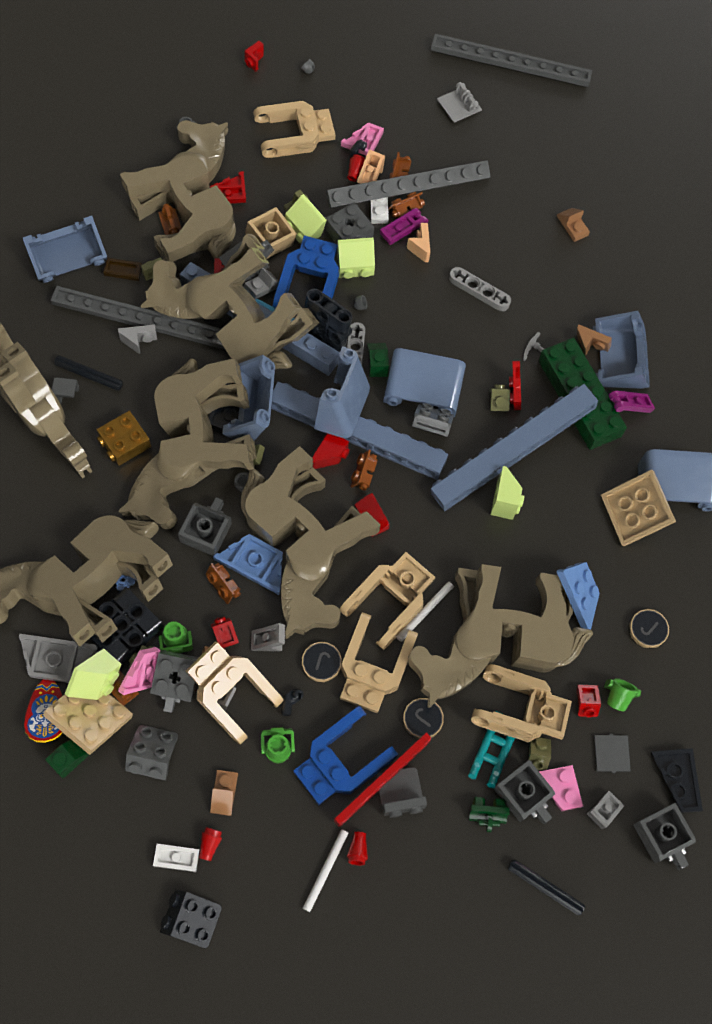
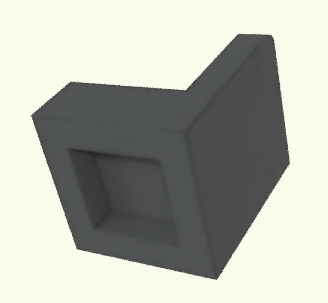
M54 377L52 391L59 402L62 403L63 397L74 398L75 391H79V385L77 380Z

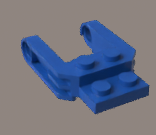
M304 236L300 249L287 255L275 293L273 307H277L280 296L288 293L295 270L327 278L323 293L332 299L339 278V267L335 262L338 244Z
M361 706L355 708L313 740L310 758L293 771L318 805L335 792L350 795L399 755L391 746L351 777L331 748L327 747L351 729L352 725L362 716L367 715Z

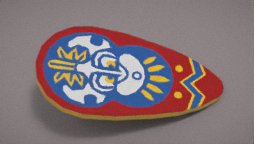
M43 679L37 685L26 711L25 733L31 740L46 743L53 741L63 733L43 716L44 711L62 697L60 688L55 681Z

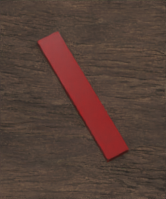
M427 732L334 819L338 827H341L430 743L431 737Z

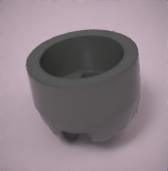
M309 59L301 69L306 74H310L314 71L315 65Z
M364 295L357 296L353 300V306L356 310L367 309V300Z

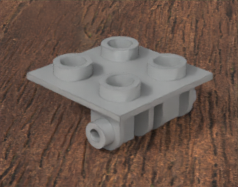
M461 82L456 84L457 88L455 91L437 98L454 123L482 111L478 101H475L471 92Z

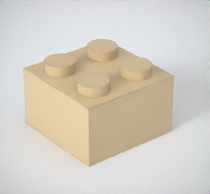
M277 207L248 221L245 234L255 235L260 243L268 240L274 251L266 259L292 246L297 234Z

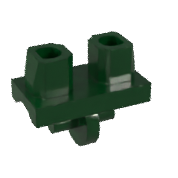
M474 797L469 812V821H478V825L486 826V832H491L492 826L500 827V823L506 824L507 817L510 814L509 808H506L504 799H494L492 806H485V799L483 797Z

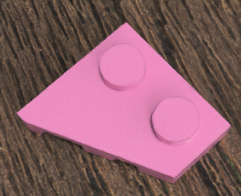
M367 123L360 130L353 132L352 136L347 140L344 138L341 141V146L351 149L357 140L362 139L367 142V148H365V151L359 150L358 153L367 156L369 149L375 150L384 133V128Z
M156 647L140 650L118 692L126 695L151 688L158 654L161 650Z
M573 765L539 771L553 788L555 795L552 798L561 811L583 807Z

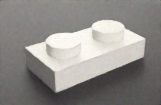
M388 197L370 201L372 224H388Z
M157 844L153 866L196 872L200 850Z

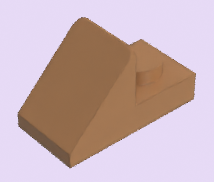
M570 208L558 213L557 217L575 242L589 236L590 231L581 219L584 211Z
M578 325L577 337L585 356L591 345L598 350L609 351L612 342L611 337Z
M217 770L215 786L212 790L210 813L232 815L238 773Z

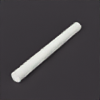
M447 582L396 638L402 642L406 638L408 631H412L454 587L453 584Z
M341 829L302 909L308 912L311 911L349 834L348 832Z

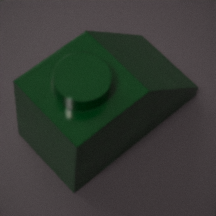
M367 343L369 376L388 377L389 357L386 343Z
M69 740L59 746L45 760L64 779L89 754L74 741Z

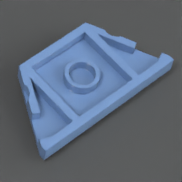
M248 534L241 538L239 542L228 546V549L214 555L215 561L275 594H280L282 551Z
M579 562L566 567V569L557 570V574L580 627L591 630L600 593L587 562Z

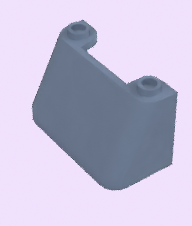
M92 216L83 218L84 221H81L80 225L79 222H75L74 225L46 234H37V238L31 235L23 237L24 245L39 281L47 283L54 280L53 277L92 264L99 266L105 263L104 260L107 259V255Z
M639 311L596 318V326H593V330L612 338L609 351L600 350L601 369H598L596 376L602 386L633 389L649 388L646 330Z
M342 346L339 353L337 373L334 378V383L340 384V390L328 388L323 391L319 401L314 429L341 438H349L352 436L369 394L370 385L357 353L352 349Z
M397 348L393 351L383 403L397 406L401 404L402 399L437 406L438 410L447 409L455 417L466 364L458 359Z
M264 355L239 363L242 383L248 392L250 408L243 409L239 407L238 419L231 420V424L223 425L222 434L233 440L250 434L255 441L269 426L275 364Z
M660 449L645 452L638 463V476L653 470L667 501L697 503L698 508L702 509V511H712V453Z

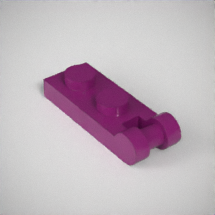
M415 208L380 229V234L389 245H392L418 229L421 223H428V219L421 215V211L418 208Z
M613 391L609 394L611 402L615 404L616 412L625 410L651 413L655 409L648 394Z

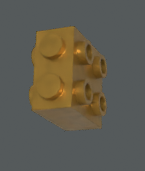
M130 410L97 429L99 444L101 447L105 446L108 451L106 453L112 462L116 461L118 466L151 448L150 439Z

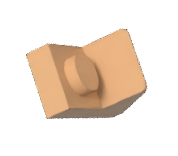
M369 149L357 183L377 181L379 173L383 172L385 156Z
M421 223L420 230H417V238H408L407 249L424 262H429L430 258L428 223Z

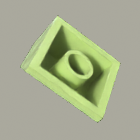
M304 194L299 197L284 217L297 233L296 239L300 244L304 236L316 239L321 237L327 221Z
M373 237L338 240L337 265L339 267V278L349 279L352 277H369L374 275L375 255Z
M506 466L502 467L497 480L491 515L513 520L515 514H519L524 496L521 495V485Z
M102 649L74 668L65 695L67 697L98 700L103 695H109L114 689L113 684L119 677L118 672L122 664L105 649Z

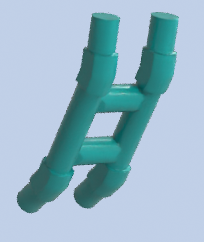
M487 729L468 776L471 779H476L483 760L495 766L487 785L490 788H495L515 738L506 736V739L495 735V731ZM491 742L502 746L498 758L486 753Z

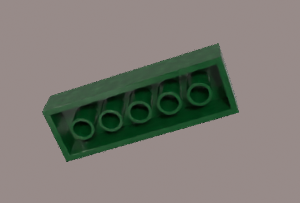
M575 338L542 350L538 361L559 398L567 396L574 387H580L585 384L598 400L597 407L574 423L589 450L621 438L627 426L619 413L616 412L614 404L611 402Z

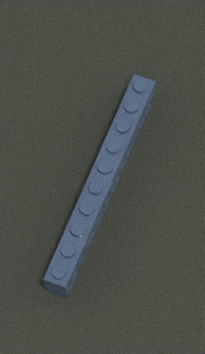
M190 262L180 273L181 286H184L196 277L209 275L210 273ZM258 303L266 318L273 313ZM231 310L226 313L233 318L237 316V314H233ZM309 333L299 341L289 343L283 347V349L327 376L331 374L339 363V352Z
M277 382L273 390L271 409L315 427L320 397L316 398L309 395L306 391L294 389L287 383ZM359 417L352 436L344 438L349 443L366 450L370 449L371 452L435 480L439 479L448 458V454L442 449H435L423 441H416L407 434H400L388 426H381L372 419Z
M585 384L580 387H574L567 396L558 398L554 405L543 408L535 418L530 417L524 422L523 426L512 429L507 437L504 439L499 438L492 447L480 451L479 456L474 459H468L461 468L452 470L445 479L437 480L431 488L432 496L445 512L499 475L503 466L511 467L597 407V398Z

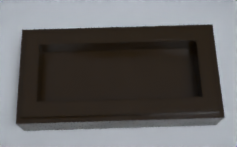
M107 257L103 274L109 277L139 281L142 263Z

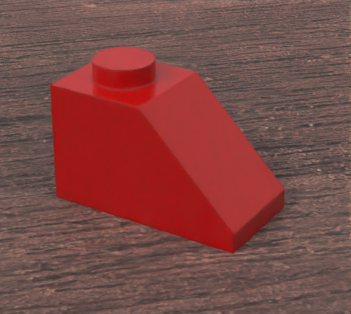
M328 433L312 457L313 468L318 469L340 463L342 458L346 459L350 451L348 449L349 441Z

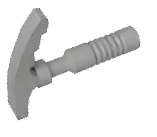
M537 332L529 341L524 352L523 361H526L531 347L535 350L538 349L540 352L544 350L540 346L541 344L536 342L541 333Z

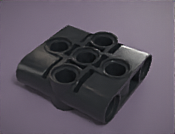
M310 289L306 295L304 308H309L319 324L308 333L340 353L342 346L346 347L347 339L352 334V314L320 290Z
M125 587L109 602L101 604L98 611L105 614L106 611L113 610L114 612L109 618L112 619L117 628L121 624H127L126 629L116 630L110 636L112 640L109 644H103L95 634L89 639L100 650L105 649L123 665L135 652H139L142 645L145 646L147 642L160 632L164 625ZM135 611H142L139 617L132 616ZM138 637L141 639L138 644H131L133 638ZM122 642L131 650V652L122 644Z

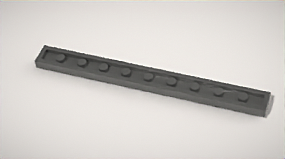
M439 34L434 35L431 45V51L585 87L589 86L592 70Z
M487 160L326 190L329 208L350 205L354 202L361 203L491 178Z
M56 286L51 298L52 305L132 326L155 324L156 332L225 350L216 335L221 328L167 316L160 312Z

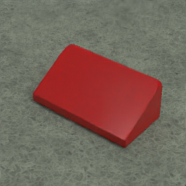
M373 493L355 504L360 514L367 511L380 524V530L376 535L389 529L390 524Z

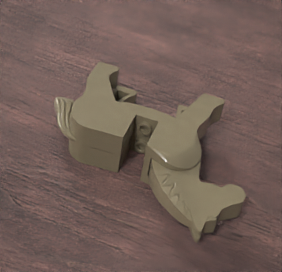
M188 120L182 121L177 126L178 137L182 143L190 144L191 149L177 154L170 162L163 166L120 174L122 186L130 197L131 207L139 221L162 208L164 204L172 202L179 217L185 225L178 233L154 236L155 247L163 260L167 259L174 262L189 254L203 250H209V253L215 260V258L222 256L233 242L236 227L233 219L232 205L217 185L211 188L209 186V183L218 173L224 157L225 136L228 133L227 122L220 125L214 122L201 125Z
M246 234L243 237L240 248L231 256L223 271L196 277L184 286H181L179 279L175 276L176 265L174 262L166 260L157 261L153 266L152 285L148 291H145L147 300L140 306L141 308H153L161 314L182 319H220L231 310L237 316L216 333L231 359L235 358L239 364L264 355L275 364V370L292 367V362L288 356L279 350L289 343L299 341L319 324L309 308H302L292 293H284L280 296L276 309L266 318L258 303L242 286L247 277L269 264L262 254L265 250L253 234Z
M0 323V395L15 413L17 412L25 425L33 433L48 437L83 479L85 477L83 471L87 470L89 473H92V470L86 459L87 454L64 425L65 414L59 400L26 350L19 342L15 344L12 342L5 328Z
M191 358L183 367L173 373L172 376L165 378L157 386L154 399L159 424L172 439L161 441L159 454L141 471L131 489L128 502L119 509V513H122L123 516L133 515L138 521L149 519L156 522L163 529H171L177 523V517L169 509V503L166 499L168 494L194 486L218 469L241 467L247 470L254 469L253 459H257L255 442L250 434L226 443H214L213 430L208 414L225 406H235L243 409L250 408L248 392L242 383L240 366L235 358L207 364L199 370L197 361Z
M300 446L277 465L268 480H265L256 469L250 470L248 480L241 495V508L246 517L248 528L260 540L276 548L294 532L299 538L286 550V566L281 584L282 612L287 624L285 631L286 639L294 633L304 635L305 632L312 628L332 629L339 624L340 609L335 605H324L314 595L327 580L337 553L354 546L365 537L375 536L380 530V524L367 511L360 514L351 506L333 528L325 531L319 521L305 507L298 503L299 499L303 496L321 491L325 488L326 479L313 468V458Z
M111 515L95 519L70 542L84 564L74 573L56 556L51 557L45 562H24L0 569V624L8 618L9 609L13 608L20 599H25L44 612L62 616L69 626V634L79 647L94 634L103 643L118 629L111 618L92 607L91 604L103 596L118 581L121 575L135 579L138 582L143 597L148 602L163 590L158 578L173 564L168 554L151 540L159 529L157 523L122 520Z
M482 564L479 570L458 568L455 573V581L460 590L459 602L463 616V625L453 637L448 658L445 659L438 655L432 656L423 646H416L408 656L409 666L421 679V692L428 696V708L432 707L437 699L449 697L471 684L488 664H492L500 654L501 636H513L511 662L513 667L537 672H549L556 667L571 663L579 656L583 646L593 635V631L579 627L570 629L568 622L573 614V608L558 575L540 573L536 578V586L542 599V610L539 617L517 610L493 609L501 567Z

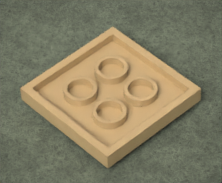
M653 470L601 494L622 546L629 545L676 522Z
M110 694L107 696L103 695L98 700L63 695L44 711L43 716L91 755L132 718L133 713Z

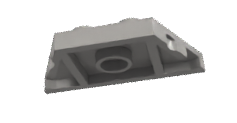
M19 634L28 675L31 678L69 683L74 668L92 657L98 648L95 644L84 643L79 647L74 641Z

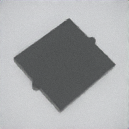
M612 733L609 735H594L596 772H611L612 774L616 772H630L628 736L613 735Z

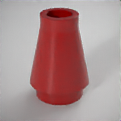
M355 154L350 158L348 180L357 181L365 161L363 156Z
M208 827L205 828V831L202 832L199 858L208 861L212 860L222 840V831Z
M354 832L347 858H349L348 863L357 866L365 865L366 860H368L366 833Z

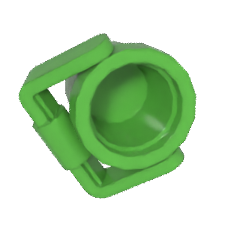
M178 622L168 623L162 635L159 636L160 650L176 653L191 651L193 649L191 631L187 632V629Z
M608 679L604 685V688L611 690L607 704L619 711H626L632 699L639 697L641 694V690L622 679Z
M277 727L271 728V730H263L261 732L262 754H266V757L273 763L285 762L290 757L291 750L295 752L293 729ZM284 734H291V744L283 736ZM271 735L272 737L264 745V736Z

